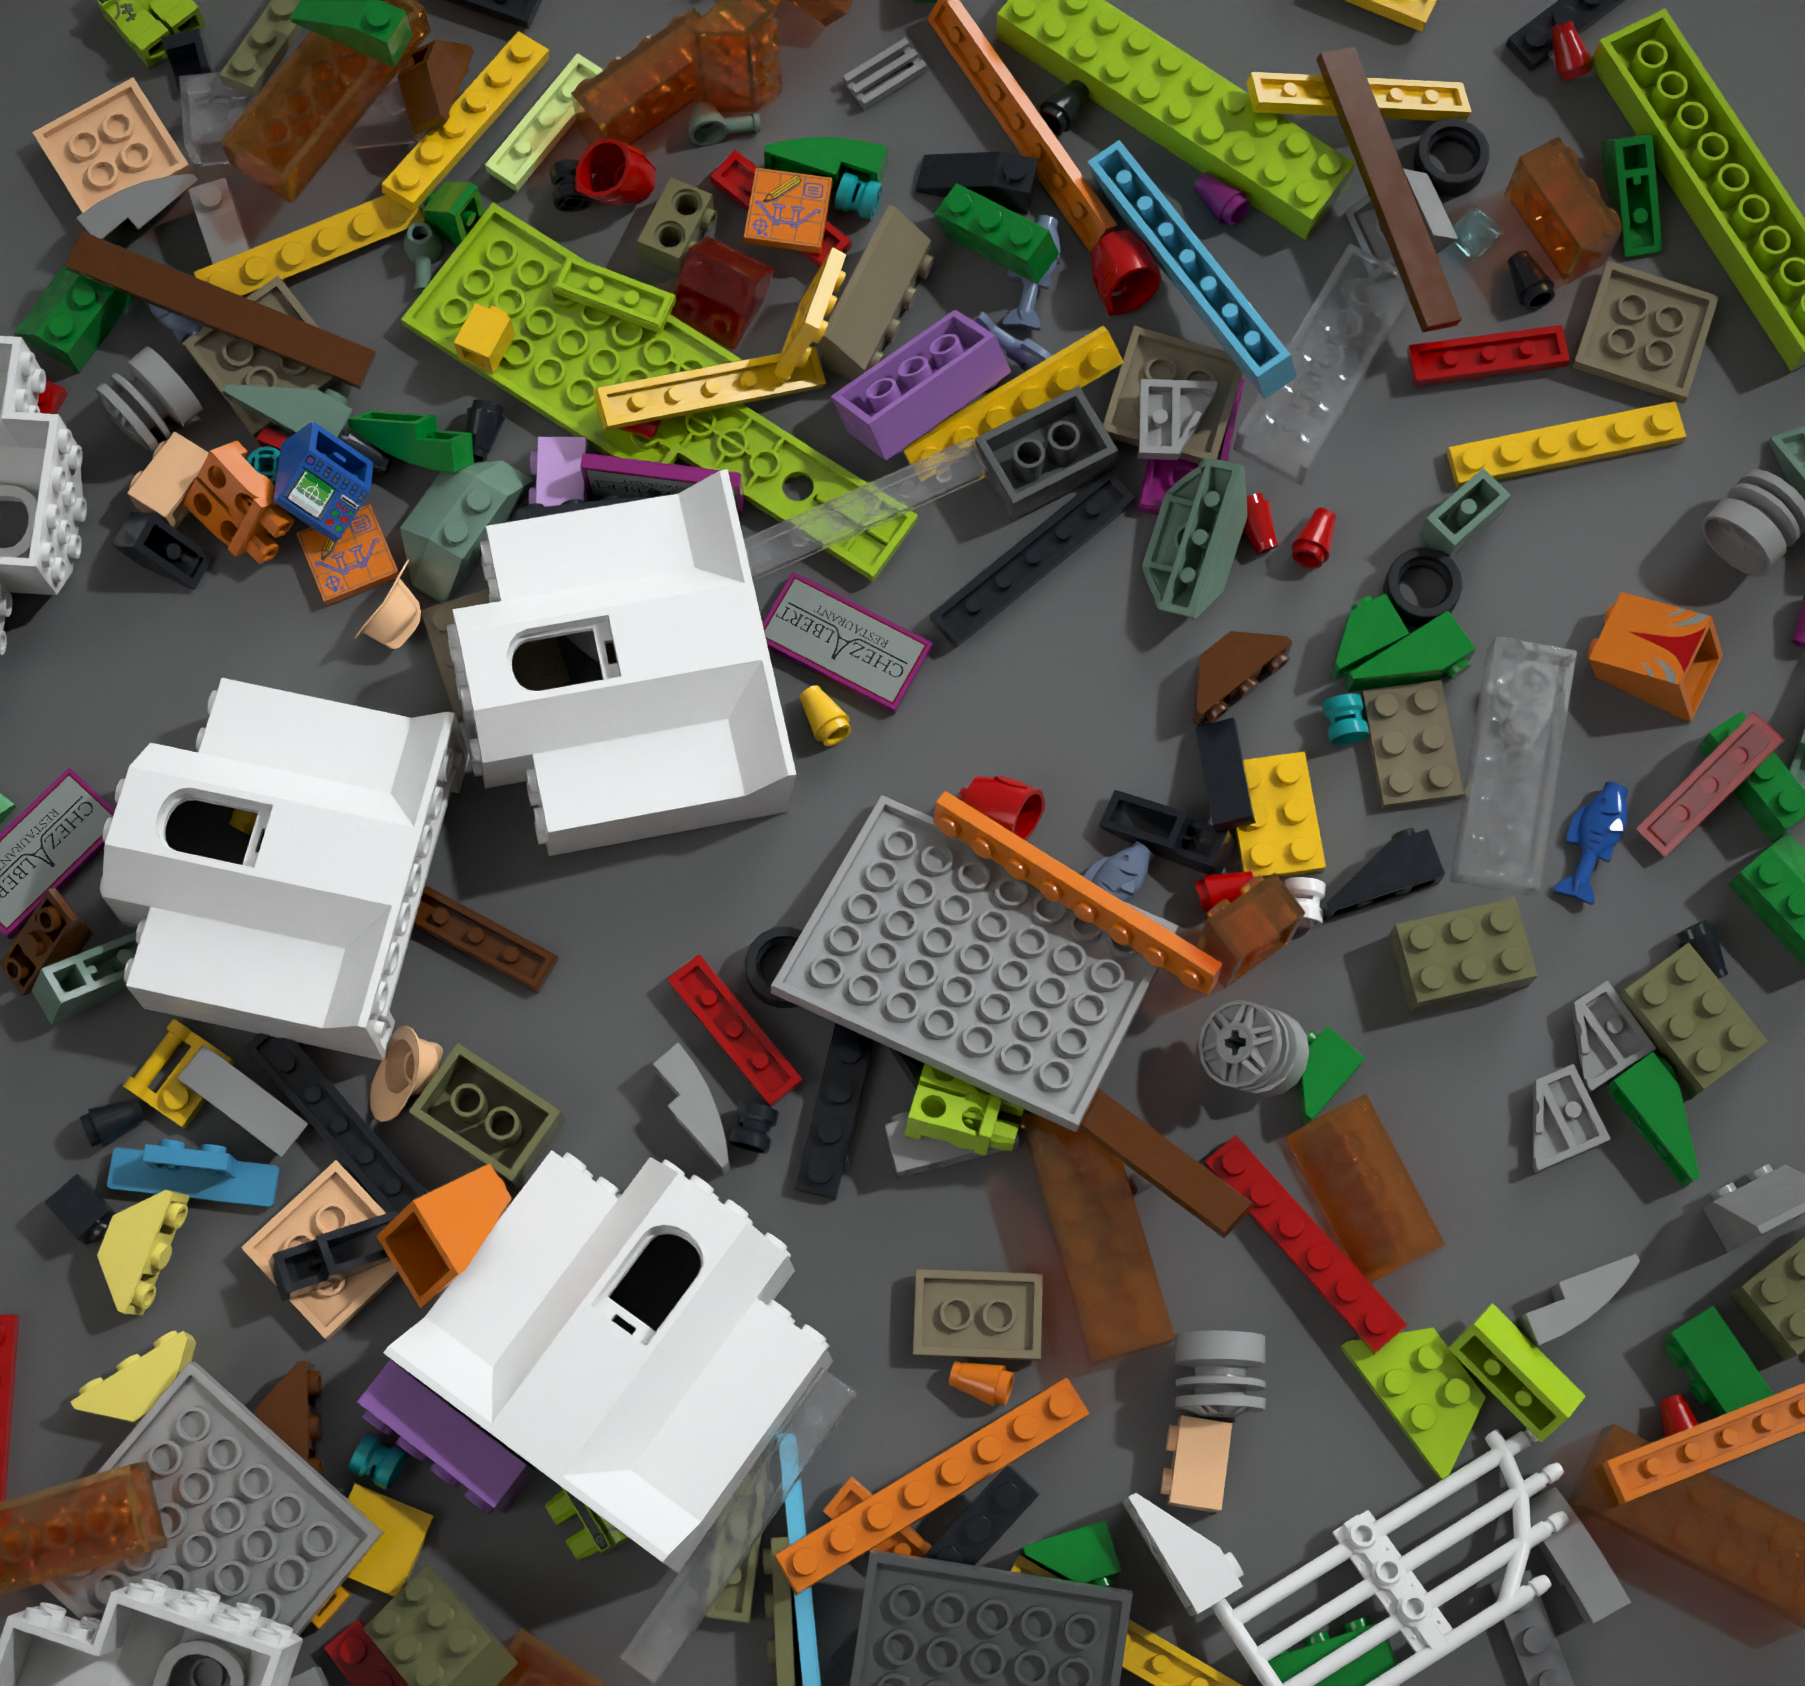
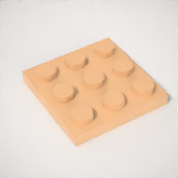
M134 77L32 132L82 213L112 194L141 182L192 172L186 159Z
M335 1160L241 1248L276 1285L268 1263L273 1253L313 1241L317 1235L386 1214V1212L343 1166ZM390 1260L362 1273L289 1300L328 1341L393 1281L399 1273Z

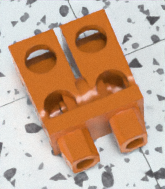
M237 440L210 450L197 475L199 478L195 479L183 505L217 538L228 545V550L235 557L247 552L259 564L273 559L280 548L268 534L270 533L274 538L284 535L290 530L295 520L286 510L273 502L274 484L266 476L258 473L244 459L248 451Z

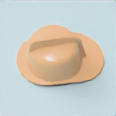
M409 560L403 566L384 602L354 637L356 640L364 633L388 648L397 650L416 630L420 622V605L400 579Z
M401 1026L393 1033L385 1060L381 1061L371 1084L370 1109L376 1119L381 1122L391 1121L399 1115L409 1096H415L424 1091L439 1069L443 1055V1048L439 1044L418 1038L414 1029L409 1026Z

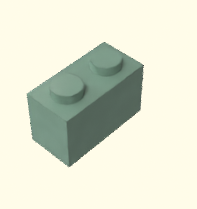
M1482 468L1426 518L1419 536L1431 548L1442 551L1452 558L1503 513L1511 495Z

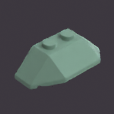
M1207 457L1198 464L1199 467L1186 474L1165 493L1142 564V570L1155 598L1154 601L1157 608L1163 612L1197 619L1223 593L1247 519L1245 467L1241 464Z
M502 460L474 463L455 473L441 471L400 527L406 558L409 560L408 567L413 588L439 604L452 600L481 560L480 542L487 541L486 526L507 523L529 493L530 488L534 486L535 480Z

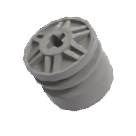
M146 346L127 362L128 368L135 378L132 383L128 382L121 375L114 373L110 377L120 393L116 394L105 383L100 384L95 391L103 402L105 411L119 429L129 439L136 441L148 452L153 453L159 444L150 430L153 429L162 439L168 440L171 434L163 421L167 416L175 423L184 427L203 408L193 392L171 366L152 348Z
M1759 469L1748 470L1738 483L1731 488L1727 494V499H1722L1701 523L1702 533L1718 556L1732 567L1745 574L1757 577L1765 576L1786 553V547L1792 546L1800 535L1805 532V500L1795 488L1782 478L1768 471Z
M1244 1000L1224 1003L1213 1011L1201 1028L1198 1043L1200 1062L1208 1076L1223 1086L1265 1097L1284 1094L1296 1085L1306 1070L1309 1057L1307 1035L1298 1021L1281 1011Z
M1220 1330L1190 1331L1175 1335V1364L1194 1369V1376L1182 1377L1175 1381V1388L1194 1391V1395H1183L1175 1398L1176 1410L1191 1412L1201 1417L1237 1418L1266 1410L1265 1398L1246 1395V1392L1259 1391L1266 1388V1381L1246 1376L1247 1369L1265 1365L1264 1335L1252 1332Z

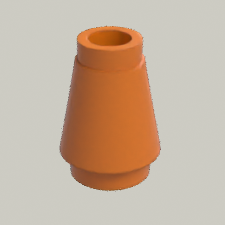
M955 1361L949 1377V1386L955 1387L992 1407H995L996 1404L1006 1406L1012 1392L1015 1374L1014 1372L1006 1371L1004 1365L961 1363Z

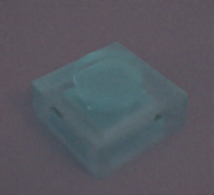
M1476 205L1452 226L1458 238L1454 244L1473 262L1499 240L1503 233V230Z

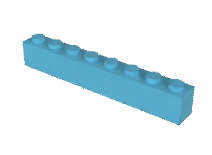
M1118 140L1087 161L1097 188L1130 230L1151 250L1163 272L1263 399H1266L1297 378L1291 354L1121 141Z

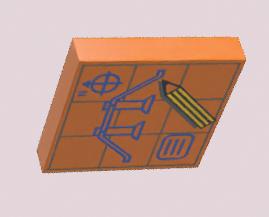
M756 168L744 232V243L821 254L832 190V178Z
M371 504L359 508L341 539L333 542L312 527L296 533L326 606L394 580L399 575Z

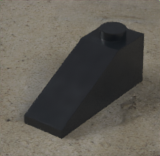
M1000 151L924 155L916 192L946 198L957 183L1012 212L1028 215L1036 182L1038 159Z
M1409 828L1392 835V840L1326 903L1323 909V920L1335 918L1438 885L1445 872L1429 830L1415 832L1414 828Z

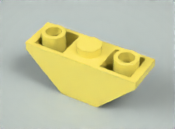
M164 1190L112 1216L97 1257L117 1311L124 1314L143 1315L145 1309L152 1304L156 1295L155 1283L161 1269L170 1260L172 1254L171 1243L176 1230L183 1225L187 1217L188 1207L186 1205L190 1197L189 1195Z
M171 1331L161 1336L153 1343L155 1349L142 1357L139 1354H135L123 1360L116 1366L118 1372L104 1381L100 1377L82 1386L79 1389L80 1396L70 1401L74 1409L84 1413L138 1424L182 1370L192 1361L196 1341L192 1335L185 1331L180 1333Z

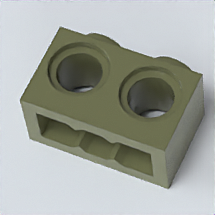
M670 177L637 240L640 258L682 276L687 264L693 265L698 257L701 247L699 241L703 233H709L715 224L717 211L714 210L713 195ZM684 209L696 210V212L691 215L680 214V212ZM670 240L680 242L675 247L663 246L665 242Z

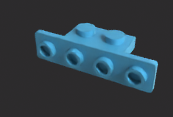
M160 1139L159 1146L145 1144L144 1150L116 1147L113 1150L107 1187L111 1190L153 1195L169 1190L187 1194L190 1196L189 1199L272 1208L275 1204L280 1168L276 1165L237 1161L233 1156L226 1153V1147L202 1144L201 1150L184 1149L185 1143Z

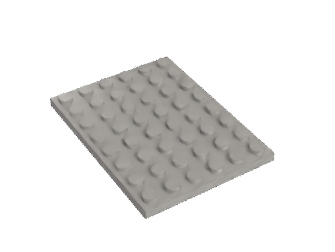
M881 795L771 985V994L1077 1132L1160 967L1150 964L1141 953L1130 946L1115 942L1106 931L1093 923L1083 922L1075 915L1074 911L1063 904L1048 900L1041 894L1039 889L1028 882L1013 878L1004 867L993 860L978 856L969 845L958 838L948 837L933 823V817ZM1128 904L1169 931L1177 934L1178 925Z

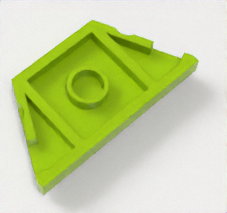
M1434 1328L1399 1333L1375 1355L1360 1339L1347 1341L1341 1345L1342 1351L1437 1478L1441 1481L1448 1477L1486 1396L1454 1354L1448 1349V1346Z

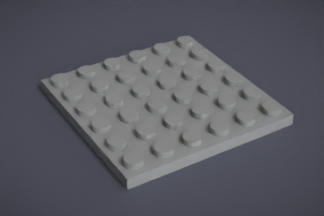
M189 1362L23 1560L21 1565L80 1620L82 1617L102 1620L112 1591L126 1587L129 1583H141L142 1579H150L163 1583L171 1589L194 1593L196 1588L215 1592L221 1596L219 1602L233 1607L236 1606L237 1602L256 1606L262 1610L260 1616L291 1627L293 1629L292 1632L299 1636L385 1532L196 1362ZM194 1654L187 1655L178 1661L168 1686H230L231 1678L227 1669L219 1661L209 1656Z

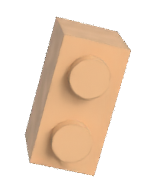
M174 431L168 440L162 441L155 449L153 460L146 469L134 476L130 483V490L127 492L128 496L137 509L142 512L153 513L177 529L190 512L183 505V502L195 479L199 478L197 475L209 453Z
M1181 1415L1177 1419V1426L1169 1425L1166 1450L1173 1451L1171 1469H1163L1160 1494H1167L1166 1505L1218 1513L1222 1510L1233 1423Z

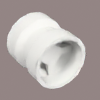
M1307 877L1286 879L1284 894L1287 896V905L1282 909L1281 921L1295 927L1312 928L1321 926L1323 911L1320 908V900L1325 896L1326 884L1321 880Z

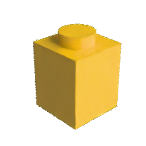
M475 303L454 341L458 358L494 374L515 336L511 318L498 307L489 306L486 308Z

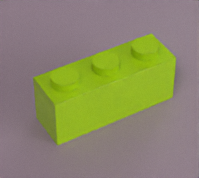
M1493 1303L1469 1324L1448 1347L1540 1442L1544 1441L1561 1426L1586 1397Z

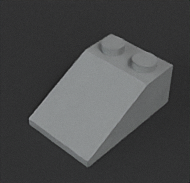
M1767 1164L1747 1175L1750 1183L1737 1189L1732 1182L1711 1193L1714 1201L1703 1207V1210L1727 1252L1805 1213L1804 1173L1786 1164L1773 1171L1770 1164Z

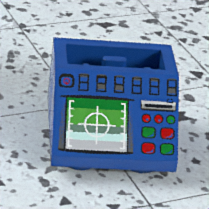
M312 421L281 443L273 502L311 526L314 530L336 542L341 539L370 493L374 462Z

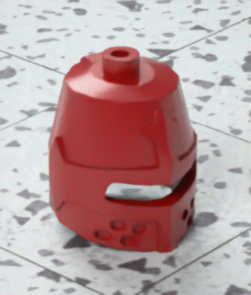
M600 139L590 145L580 157L576 168L575 189L583 195L610 206L640 204L649 198L655 188L656 168L641 150L616 139Z
M1127 229L1110 232L1100 238L1093 246L1090 255L1093 284L1109 316L1130 313L1152 299L1160 288L1162 278L1159 271L1160 268L1151 250L1133 231ZM1113 292H1120L1122 294L1119 296H1112Z
M996 775L995 777L976 776L968 789L963 787L958 795L959 800L1025 841L1035 830L1046 806L1044 794L1040 789L1010 777Z

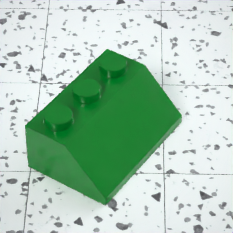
M64 265L14 334L16 337H22L26 343L80 373L135 297L71 272Z
M1786 833L1739 872L1728 885L1805 967V850L1789 833Z

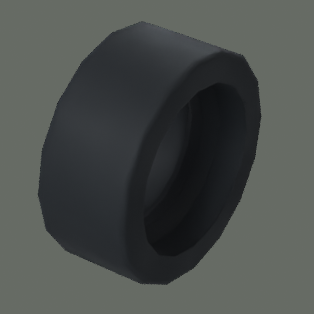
M1446 118L1431 124L1423 131L1414 153V171L1427 173L1437 194L1441 196L1456 197L1470 192L1480 183L1489 162V144L1484 133L1474 124L1462 119ZM1442 141H1454L1465 146L1474 158L1472 168L1462 174H1448L1439 170L1432 164L1429 158L1431 147Z
M1430 547L1412 548L1400 554L1391 564L1383 585V593H1386L1404 624L1422 627L1444 612L1449 611L1451 614L1463 588L1461 572L1454 560L1442 551ZM1414 567H1424L1433 570L1441 576L1445 583L1446 593L1444 599L1438 605L1430 608L1412 605L1400 592L1399 582L1401 576L1408 569Z
M791 926L774 927L761 933L751 943L745 958L746 977L753 993L765 1004L777 1008H794L798 1006L771 994V987L764 981L761 975L760 964L764 954L770 948L780 944L794 946L802 930Z

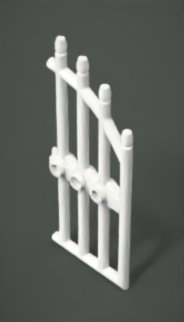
M1526 1428L1524 1432L1520 1431L1505 1441L1499 1429H1496L1485 1437L1491 1449L1490 1451L1377 1521L1369 1510L1346 1521L1343 1526L1332 1532L1339 1543L1338 1545L1235 1609L1231 1608L1225 1598L1212 1605L1211 1609L1263 1686H1314L1400 1631L1415 1654L1365 1685L1399 1686L1533 1601L1535 1596L1539 1597L1552 1586L1548 1577L1541 1575L1530 1580L1527 1586L1523 1585L1520 1587L1531 1548L1549 1538L1552 1532L1560 1531L1569 1523V1518L1564 1511L1553 1513L1546 1518V1521H1540L1533 1527H1531L1529 1497L1544 1489L1546 1484H1552L1564 1474L1562 1466L1558 1462L1549 1464L1542 1468L1540 1473L1536 1472L1523 1480L1513 1456L1531 1446L1532 1442L1536 1443L1539 1440ZM1500 1466L1509 1490L1401 1557L1387 1537L1389 1533L1495 1467ZM1512 1509L1514 1538L1431 1591L1426 1592L1412 1572L1414 1569ZM1347 1559L1352 1561L1363 1577V1581L1261 1645L1257 1646L1243 1626L1244 1623ZM1508 1563L1497 1602L1455 1629H1452L1438 1607ZM1375 1594L1388 1613V1618L1282 1684L1268 1663L1269 1660Z

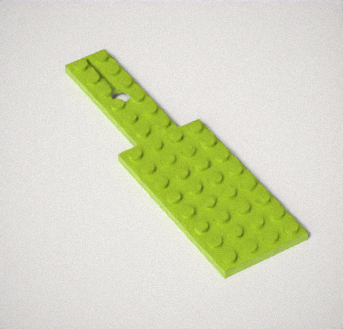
M493 202L401 318L404 327L576 437H586L587 444L605 456L675 464L680 458L692 467L714 470L728 469L730 472L740 473L742 475L744 499L872 582L876 580L918 522V515L744 404L661 419V425L651 441L617 428L604 431L593 394L597 388L742 361V359L671 314L660 334L555 294L552 287L568 254L579 259L582 258ZM475 303L486 308L489 306L500 308L509 315L515 336L494 374L459 359L454 345V341ZM801 475L808 477L812 481L814 489L807 499L793 501L786 497L783 492V484L789 477L796 478Z

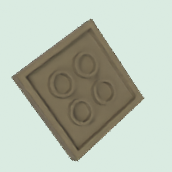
M1607 260L1572 368L1684 404L1691 389L1719 296Z
M279 276L247 297V299L318 327ZM206 326L182 342L184 348L221 395L227 384L317 389L322 392L337 381ZM222 395L254 438L258 437L263 427L271 428L275 425Z
M1134 326L1123 359L1124 363L1121 365L1103 423L1110 438L1134 446L1139 445L1141 379L1217 382L1216 394L1179 458L1197 464L1206 457L1217 459L1243 372L1226 351Z
M489 588L421 610L449 701L458 722L464 721L463 709L458 696L455 668L451 660L446 625L454 624L452 609L490 603ZM556 637L526 642L520 645L514 652L512 671L517 682L525 689L542 691L572 685Z

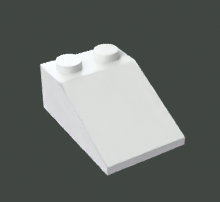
M1137 1493L1132 1494L1122 1502L1190 1617L1201 1613L1243 1587L1238 1579L1244 1575L1243 1571L1231 1552L1223 1554L1220 1547Z

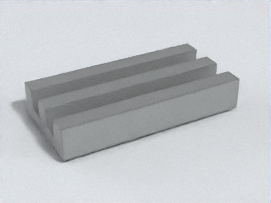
M903 38L843 75V83L865 111L927 72V65L923 60H919L918 53L914 48L911 49L908 40ZM909 63L912 65L910 68L901 72L900 74L885 82L881 86L877 87L873 91L869 92L865 96L863 95L862 92L869 89L878 82H883L887 78L891 77V74L898 71L902 67L906 66Z

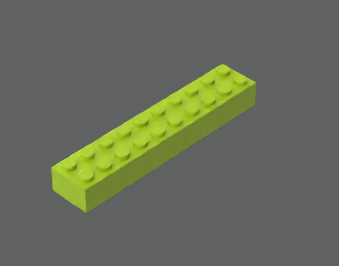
M1008 0L997 13V39L1064 83L1070 84L1072 80L1081 81L1089 90L1088 98L1203 174L1209 172L1215 178L1244 191L1246 199L1250 201L1252 206L1304 240L1309 238L1350 184L1355 162L1279 113L1254 112L1250 95L1105 0Z
M1665 8L1600 39L1592 57L1593 61L1590 62L1591 66L1636 135H1652L1655 164L1791 372L1804 366L1805 218Z

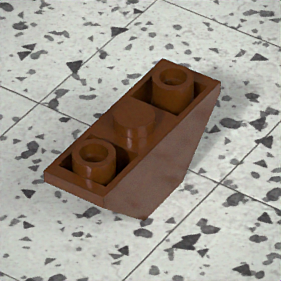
M436 39L407 53L397 77L411 129L416 134L429 128L433 130L438 129L448 121L450 117L449 111L454 100L459 95V87L469 71L468 65L474 53V50L469 45Z
M1230 631L1202 653L1196 668L1193 723L1198 727L1207 720L1211 723L1217 721L1228 711L1229 706L1227 704L1236 696L1243 699L1259 685L1257 679L1267 671L1272 675L1278 672L1290 659L1287 655L1292 645L1291 639L1288 636Z
M56 888L49 889L0 962V966L22 996L29 994L42 968L80 954L93 935V932L71 903Z
M298 1361L256 1406V1417L323 1476L322 1459L315 1456V1440L322 1439L323 1431L321 1414H315V1397H321L322 1394L321 1372L315 1371V1365L309 1361Z

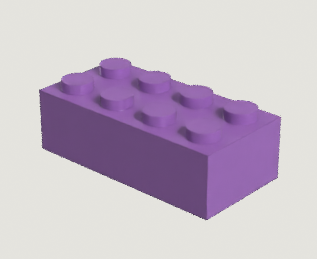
M955 309L830 397L847 432L884 460H888L892 456L901 453L906 446L923 434L931 432L937 424L954 412L965 408L978 395L995 387L1001 379L1011 373V370L996 335Z
M389 1360L357 1401L367 1409L362 1415L365 1420L388 1436L393 1430L398 1433L400 1437L395 1442L422 1462L426 1457L434 1461L430 1468L432 1472L455 1488L461 1482L468 1488L464 1496L489 1514L493 1509L505 1513L536 1473L529 1465L391 1360Z

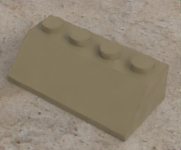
M888 205L830 316L828 326L821 338L823 368L852 381L885 358V354L882 351L887 342L893 343L897 338L902 324L899 318L904 309L907 311L911 310L918 294V289L915 287L920 277L924 279L928 277L935 259L931 256V240L892 205Z

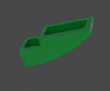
M840 137L790 139L766 144L764 149L765 169L832 178L831 191L837 193L845 172L857 175L860 181L866 183L870 180L881 183L888 167V147L867 141Z
M368 410L348 419V427L366 441L387 454L410 464L449 473H455L474 464L472 433L437 430L436 415Z

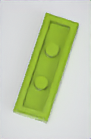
M569 254L552 287L553 292L557 295L660 334L676 302L674 294Z

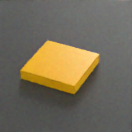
M355 1483L348 1500L385 1533L348 1577L395 1597L408 1582L435 1516Z

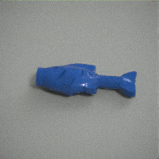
M1605 782L1603 790L1574 815L1566 840L1568 844L1580 845L1582 855L1574 875L1565 878L1554 887L1556 894L1575 897L1589 905L1595 903L1594 892L1589 879L1597 859L1609 863L1612 859L1613 847L1623 836L1627 825L1626 796L1628 789L1614 782Z

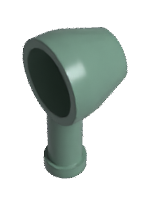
M700 102L694 105L691 110L688 128L690 139L693 143L699 146H711L721 142L728 133L749 131L759 133L761 123L758 113H753L751 116L723 118L712 103Z
M424 222L412 224L404 237L405 253L409 260L415 263L414 294L420 296L431 281V263L435 262L443 252L441 236L433 227ZM418 235H426L422 240L415 239Z

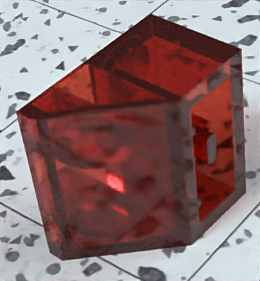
M707 236L689 247L674 291L676 302L670 314L699 333L734 350L738 347L761 308L775 269Z

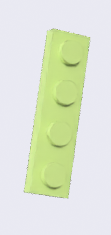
M577 53L485 164L487 173L518 192L609 81L608 73Z

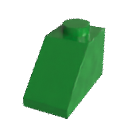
M445 181L438 191L430 193L425 200L422 210L426 224L433 227L441 237L457 247L485 213L478 186L469 182Z
M1386 593L1375 599L1372 596H1366L1351 606L1330 674L1334 682L1349 675L1351 671L1410 634Z
M1328 1025L1319 1035L1312 1030L1307 1036L1309 1047L1308 1062L1305 1072L1297 1083L1300 1122L1306 1127L1366 1059Z
M1106 1520L1021 1547L1023 1557L1068 1581L1108 1586L1114 1584L1112 1575L1121 1572Z

